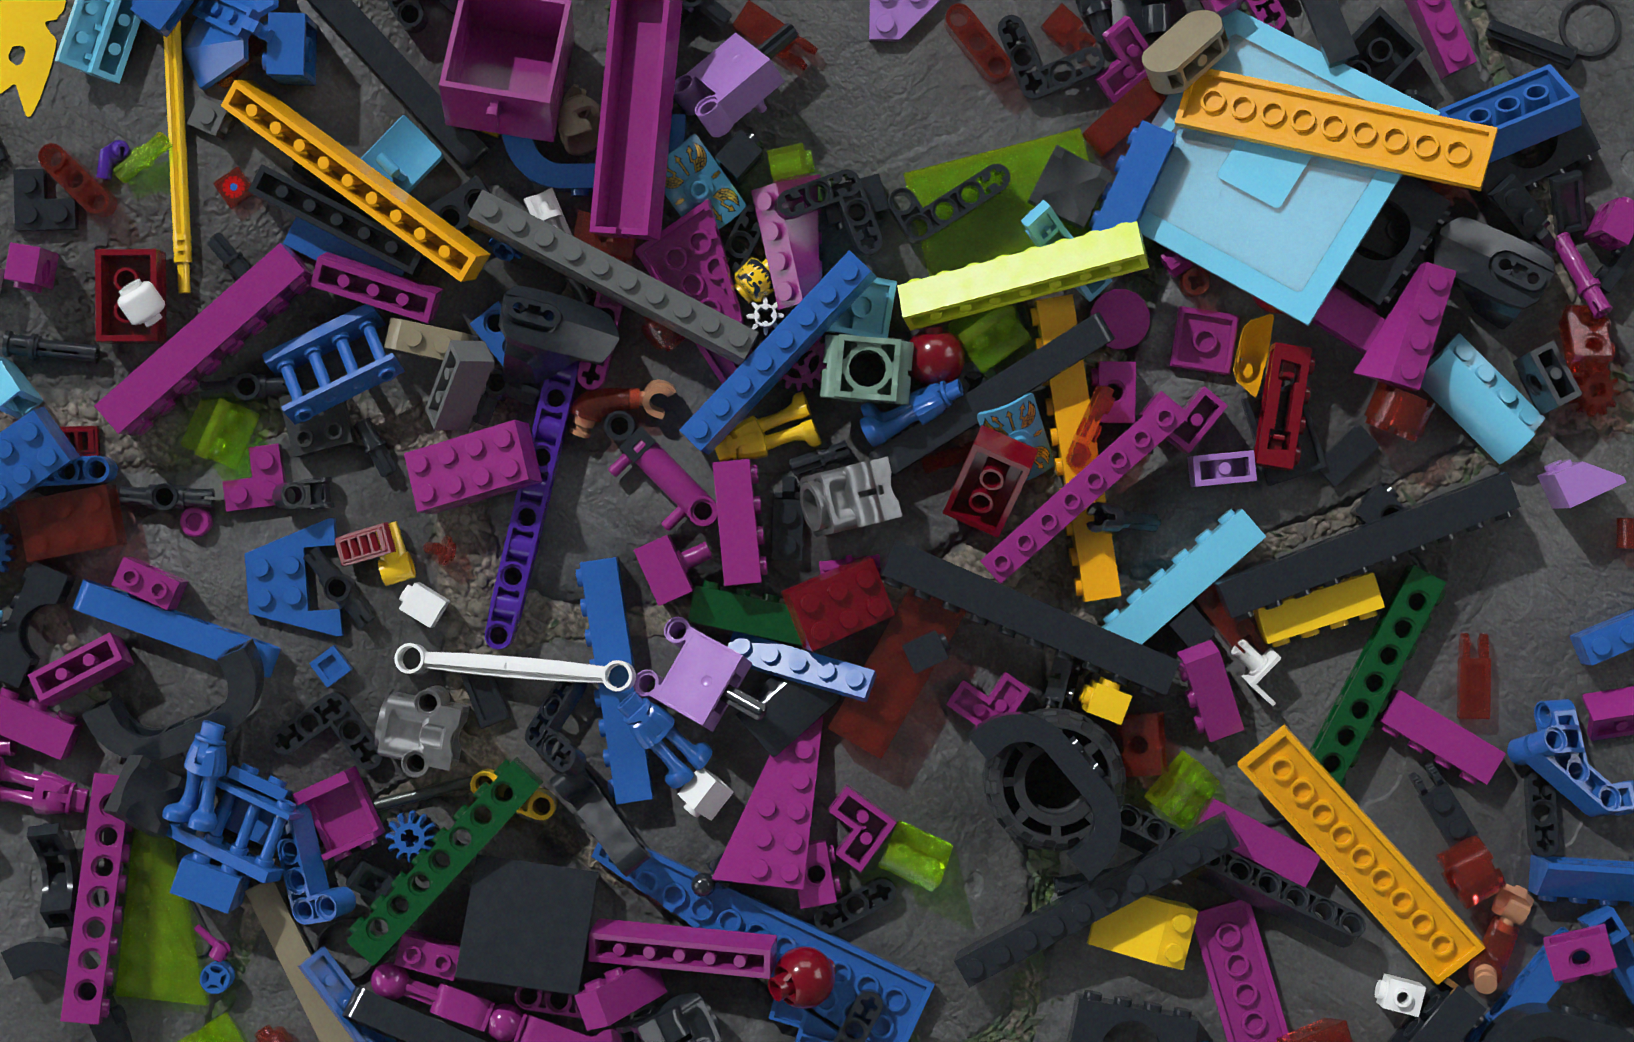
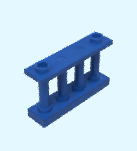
M364 304L262 354L265 364L275 376L283 375L292 402L281 407L294 425L308 421L313 416L383 382L391 381L397 375L405 372L403 366L393 353L386 356L376 331L378 328L385 326L386 323L377 307ZM365 335L375 361L359 369L349 343ZM338 349L347 375L331 382L322 356ZM310 362L320 388L303 396L294 370Z
M224 775L218 777L216 785L225 790L216 813L217 826L215 831L203 832L188 827L189 822L169 823L166 836L265 884L280 881L284 869L274 865L272 858L286 821L303 819L305 813L296 809V804L282 798L277 800ZM202 777V781H201V785H200V789H199L198 804H197L198 807H199L200 800H201V796H202L203 777ZM237 796L250 802L236 842L230 844L223 840L224 836L222 833ZM263 808L275 814L261 855L255 856L248 852L249 848L247 845L260 810Z

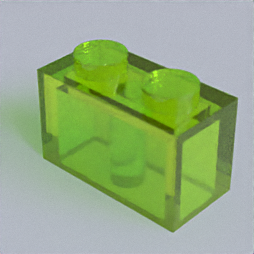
M803 143L767 150L773 183L810 176V173L814 172L811 150L805 151Z

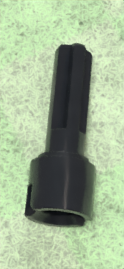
M1094 502L1086 511L1087 515L1094 516V521H1088L1086 525L1091 532L1116 534L1121 529L1156 532L1158 531V526L1162 524L1157 514L1123 511L1122 507L1118 504Z

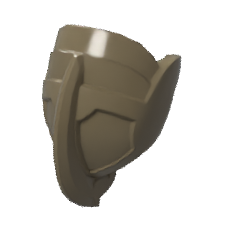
M573 84L564 96L557 124L565 150L571 155L580 156L592 152L597 147L601 106L595 100L586 96V90L579 88L578 84Z

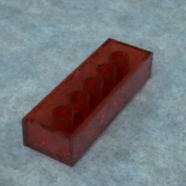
M907 588L894 611L895 615L889 619L862 666L875 670L877 674L867 702L845 696L828 725V729L880 759H882L936 666H931L915 674L901 644L933 629L936 630L938 635L944 633L949 643L966 614L962 610H959L958 614L941 608L943 602L932 597L930 602L913 596L914 590L911 588Z

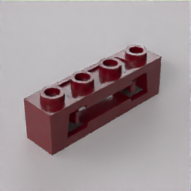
M1278 342L1270 346L1254 446L1256 466L1290 471L1294 465L1299 463L1301 447H1297L1298 435H1303L1306 418L1302 417L1303 405H1307L1310 398V387H1307L1306 384L1308 375H1312L1315 366V357L1311 356L1312 348ZM1280 364H1282V370L1279 374ZM1293 378L1294 383L1289 388L1282 432L1286 436L1273 434V436L1270 435L1269 437L1270 431L1275 429L1282 380L1290 381ZM1284 438H1285L1284 449L1281 450V448H1282V442L1284 441ZM1268 440L1270 441L1269 449H1267Z

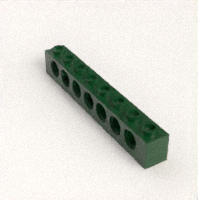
M1406 565L1309 750L1322 766L1328 756H1335L1337 761L1336 767L1328 772L1342 788L1346 784L1344 776L1348 768H1353L1360 757L1361 752L1358 749L1363 740L1367 741L1374 731L1375 725L1372 723L1377 713L1381 714L1389 702V698L1386 697L1391 687H1396L1402 678L1403 671L1401 668L1405 660H1410L1417 649V644L1415 643L1420 632L1424 633L1429 627L1432 619L1429 615L1434 605L1438 606L1446 593V590L1443 589L1446 584L1445 581L1414 565ZM1417 593L1421 598V605L1418 609L1412 610L1409 606V599L1413 594ZM1403 620L1407 625V632L1404 636L1398 637L1395 633V625ZM1389 647L1393 652V658L1389 663L1384 664L1381 661L1380 655L1383 649ZM1375 674L1379 679V685L1375 690L1369 691L1366 686L1367 678ZM1361 701L1365 706V711L1362 716L1355 718L1352 714V707L1356 702ZM1348 728L1351 733L1350 740L1346 744H1340L1338 733L1342 729Z
M518 757L511 763L505 759L493 772L498 777L492 784L489 785L485 781L473 794L477 800L470 807L464 804L452 817L456 823L449 830L443 827L432 838V841L435 843L429 852L422 849L411 861L415 867L408 875L402 871L390 884L394 890L387 897L381 894L369 907L373 910L372 914L366 920L361 916L349 928V931L353 934L346 942L370 964L374 966L544 782ZM501 784L509 785L513 791L512 798H502L498 793V786ZM479 807H487L491 811L492 819L490 821H483L478 817L477 810ZM457 830H467L471 835V842L467 844L461 843L457 838ZM437 852L447 853L450 857V865H440L436 860ZM416 875H425L429 879V887H419L415 881ZM395 898H405L409 904L408 910L398 909L395 905ZM377 919L385 921L388 926V932L381 933L377 931L374 921Z

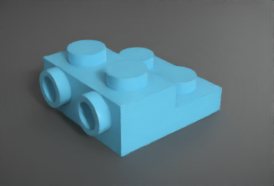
M877 277L826 332L888 338L897 281Z

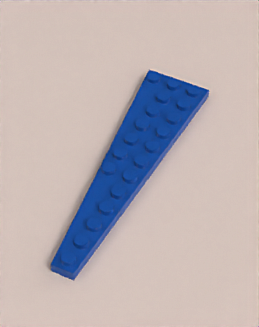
M597 843L591 856L624 880L632 883L644 894L651 896L670 912H674L687 921L692 927L777 935V962L787 951L796 947L807 946L820 950L834 962L836 974L830 996L822 1004L813 1007L815 1012L840 1027L859 992L864 989H873L880 994L883 1008L865 1042L909 1041L934 988V982L835 935L825 933L801 919L730 886L722 889L717 882L715 890L711 895L699 897L693 892L691 882L694 876L701 872L646 847L651 858L626 877L616 867L600 843ZM871 996L868 1000H861L864 1004L861 1015L856 1011L853 1014L863 1018L867 1023L871 1020L865 1017L870 1007L874 1009L877 1007L874 1004V997ZM851 1023L846 1027V1033L856 1039L861 1037L864 1031L859 1023Z

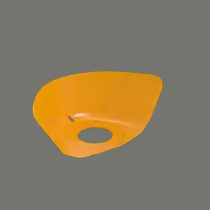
M1273 314L1250 320L1242 330L1233 368L1236 381L1254 397L1258 394L1268 357L1274 321Z

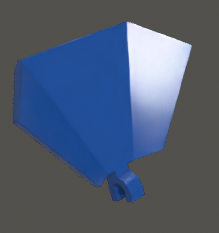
M279 0L198 1L192 12V15L197 17L186 36L182 49L200 89L203 91L207 90L249 61L248 39L251 34L266 42H270L275 31L265 27L264 24L259 22V19L268 12L278 8Z

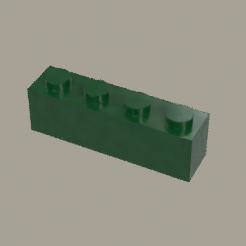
M703 580L702 586L695 585L688 617L689 622L802 645L786 603L780 602V596L763 593L762 598L750 596L751 590L733 587L732 592L720 590V583Z

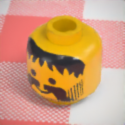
M751 258L734 274L736 282L734 287L748 303L751 301L761 303L764 297H768L774 291L767 259L761 263L758 259Z

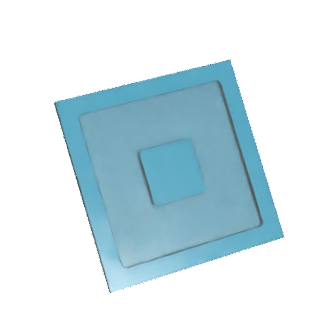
M1238 9L1221 18L1230 48L1229 52L1210 69L1438 116L1441 115V112L1346 64L1328 69L1321 51ZM1183 92L1169 94L1151 124L1176 133L1177 142L1138 225L1141 234L1309 326L1403 174L1178 127L1175 125V118ZM1105 200L1102 201L1101 205L1098 208V211H1101V208Z

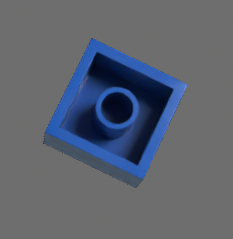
M268 12V21H264L263 24L265 27L275 31L270 42H267V52L262 54L263 70L279 85L316 86L318 25L306 13Z
M194 851L181 859L169 893L228 914L242 905L246 894L245 891L248 889L252 877L199 851Z

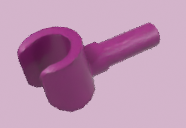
M198 924L194 930L208 944L213 946L209 956L218 962L225 960L230 952V945L223 940L216 939Z

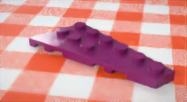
M710 199L705 200L662 230L660 241L648 240L634 250L651 277L745 325ZM695 343L722 384L740 366Z

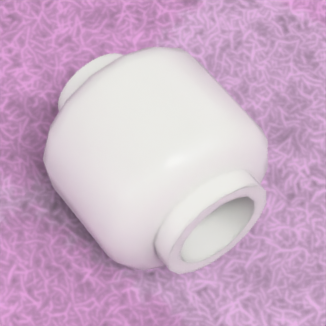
M137 279L119 291L121 296L118 299V305L133 325L144 323L146 327H149L162 318L160 312L165 307V301L151 282H141L140 279Z

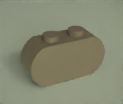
M1209 10L1190 12L1143 52L1142 62L1150 85L1156 92L1161 94H1177L1185 91L1229 52L1230 44L1221 17Z
M390 318L384 348L443 361L451 340L480 341V337L407 320Z

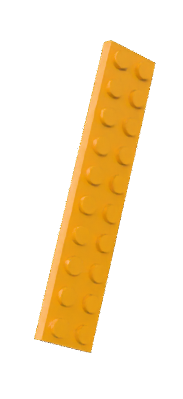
M1209 69L1183 92L1175 118V125L1178 127L1477 191L1482 189L1498 133L1497 127L1215 69Z
M1285 724L1237 762L1238 767L1437 985L1485 949L1484 943Z

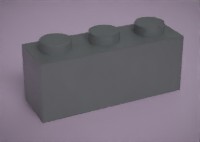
M450 341L425 408L434 430L469 429L472 418L477 413V406L481 395L485 393L486 382L490 372L494 370L495 366L494 356L490 353L485 341Z

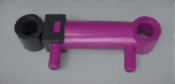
M620 410L608 415L604 423L606 434L615 441L624 442L619 447L624 453L608 468V471L614 477H617L632 461L642 469L678 506L661 522V525L667 531H671L686 515L694 524L699 526H708L714 523L718 518L716 501L642 426L637 429L633 416ZM618 418H625L629 425L627 432L623 435H617L613 431V423ZM702 502L708 503L712 508V514L706 520L699 519L695 514L696 506Z

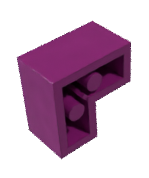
M1205 386L1199 388L1183 408L1167 396L1184 414L1187 420L1165 439L1183 454L1190 453L1228 405ZM1163 391L1156 392L1137 416L1139 418L1144 416L1167 395Z
M847 783L829 806L831 814L851 827L837 847L836 855L859 872H862L897 823L896 818Z

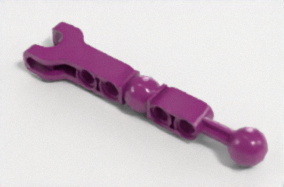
M392 961L382 963L376 967L371 977V986L375 994L391 1001L406 996L431 1005L429 1012L483 1032L487 1030L490 1036L497 1041L622 1042L615 1028L606 1029L597 1035L590 1036L528 1013L523 1014L517 1006L511 1003L504 1002L496 1005L497 1002L441 982L438 988L409 978L406 968L394 965L395 962Z

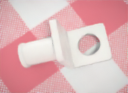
M1243 639L1238 644L1246 652L1243 653L1236 646L1231 651L1232 655L1236 656L1248 668L1242 677L1266 701L1274 706L1276 702L1257 683L1281 660V657L1272 648H1269L1261 656L1247 640Z

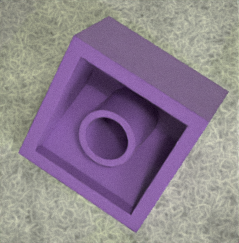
M1571 459L1550 463L1544 467L1546 472L1537 475L1552 509L1572 508L1626 483L1624 476L1583 461L1572 462Z

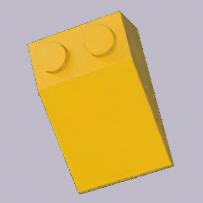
M1147 894L1092 923L1087 943L1154 964L1183 970L1198 910L1186 903Z

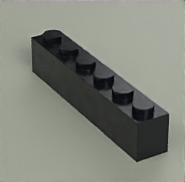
M261 164L248 189V192L416 278L419 277L428 259L385 226Z

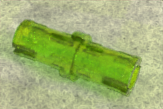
M158 132L141 147H135L132 150V154L126 160L114 167V172L117 173L115 175L123 183H128L140 171L152 167L154 161L172 147L169 138L164 133Z

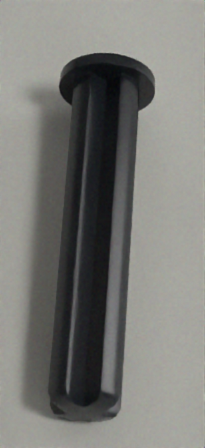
M1491 20L1485 31V36L1564 65L1565 70L1570 69L1578 51L1576 46L1569 48L1496 20Z

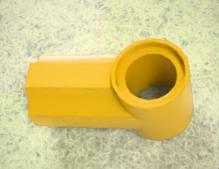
M398 521L389 523L396 552L380 556V560H378L380 575L385 586L416 578L414 563L410 553L406 552Z

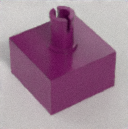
M671 534L633 550L658 606L694 591L695 587L688 574V569L713 559L706 541L680 552V550H677Z

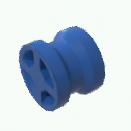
M225 960L222 962H211L200 974L202 988L211 994H219L225 991L235 979L233 965Z

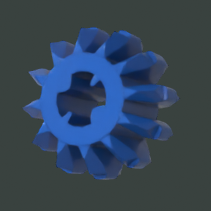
M415 810L409 812L408 818L404 813L397 815L399 823L396 821L389 823V827L395 832L385 835L386 839L395 841V843L388 847L389 851L398 848L400 850L396 856L398 860H401L407 853L409 863L422 849L428 852L432 849L434 845L429 841H432V838L436 835V833H429L430 830L436 827L435 822L426 825L424 823L428 817L426 813L422 814L417 820ZM413 830V835L419 837L413 843H411V838L406 837V834Z

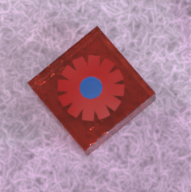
M239 166L213 182L230 209L235 208L253 196L252 193L248 192L251 183Z

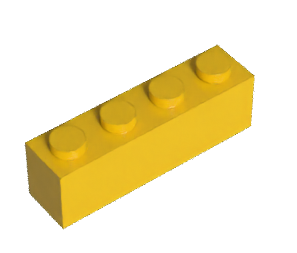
M1366 572L1358 576L1349 577L1326 588L1321 586L1311 589V594L1298 599H1294L1293 595L1282 599V605L1273 609L1266 610L1263 606L1253 610L1262 642L1266 644L1272 643L1273 647H1278L1290 643L1289 637L1301 634L1302 638L1317 635L1320 633L1318 628L1330 625L1331 629H1336L1348 625L1347 619L1359 616L1360 620L1377 616L1376 610L1385 608L1374 572Z

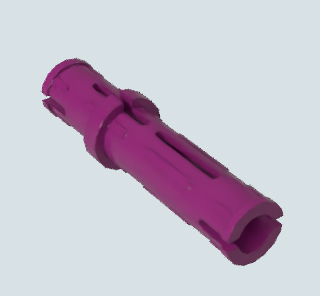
M1564 232L1557 235L1556 237L1559 241L1554 238L1556 242L1552 246L1556 249L1578 287L1576 289L1577 294L1585 299L1594 318L1597 319L1607 315L1605 310L1610 313L1613 307L1609 304L1600 288L1602 285L1600 280L1593 277L1572 241L1570 234Z

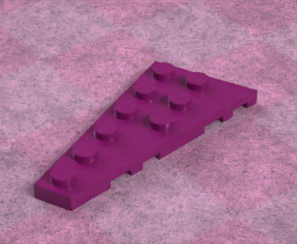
M824 715L779 755L772 757L770 754L712 880L804 890Z

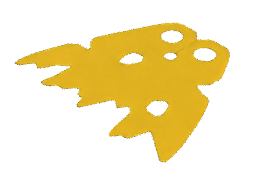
M0 0V94L13 84L16 85L27 117L33 114L41 98L56 48L57 40L50 33L45 23L58 19L59 15L64 11L66 0ZM14 46H22L25 49V56L20 65L12 63L8 56Z

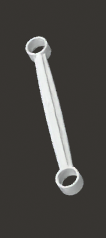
M412 643L400 646L394 657L396 667L401 672L407 674H419L425 669L515 679L604 683L608 689L618 692L629 690L636 680V672L633 666L619 660L611 661L606 666L516 656L427 652L423 646ZM414 647L420 652L421 661L418 667L410 670L405 667L403 656L408 649ZM622 665L627 669L629 679L623 687L617 688L611 684L609 674L615 666Z

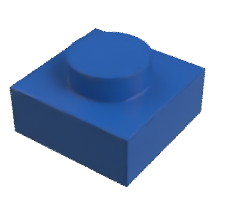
M333 645L309 663L327 688L353 670V667L336 645Z

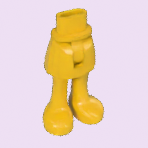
M804 392L796 393L792 398V403L777 413L759 419L752 415L739 422L715 448L719 461L723 462L732 458L733 460H751L767 457L768 450L792 441H806L812 447L821 445V439L813 419L773 434L765 435L764 433L784 423L811 416V410Z

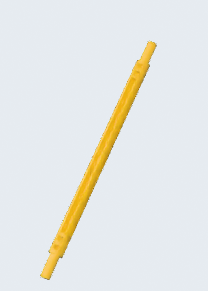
M179 21L167 38L163 36L174 263L177 264L178 293L188 294L191 293L189 263L193 262L181 21Z

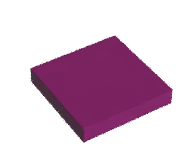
M1178 306L1169 366L1230 376L1240 315Z

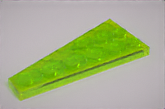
M134 828L116 996L207 1005L209 1004L208 996L200 984L202 968L198 962L195 948L197 944L187 899L169 893L178 870L174 839L166 835L165 838L152 837Z

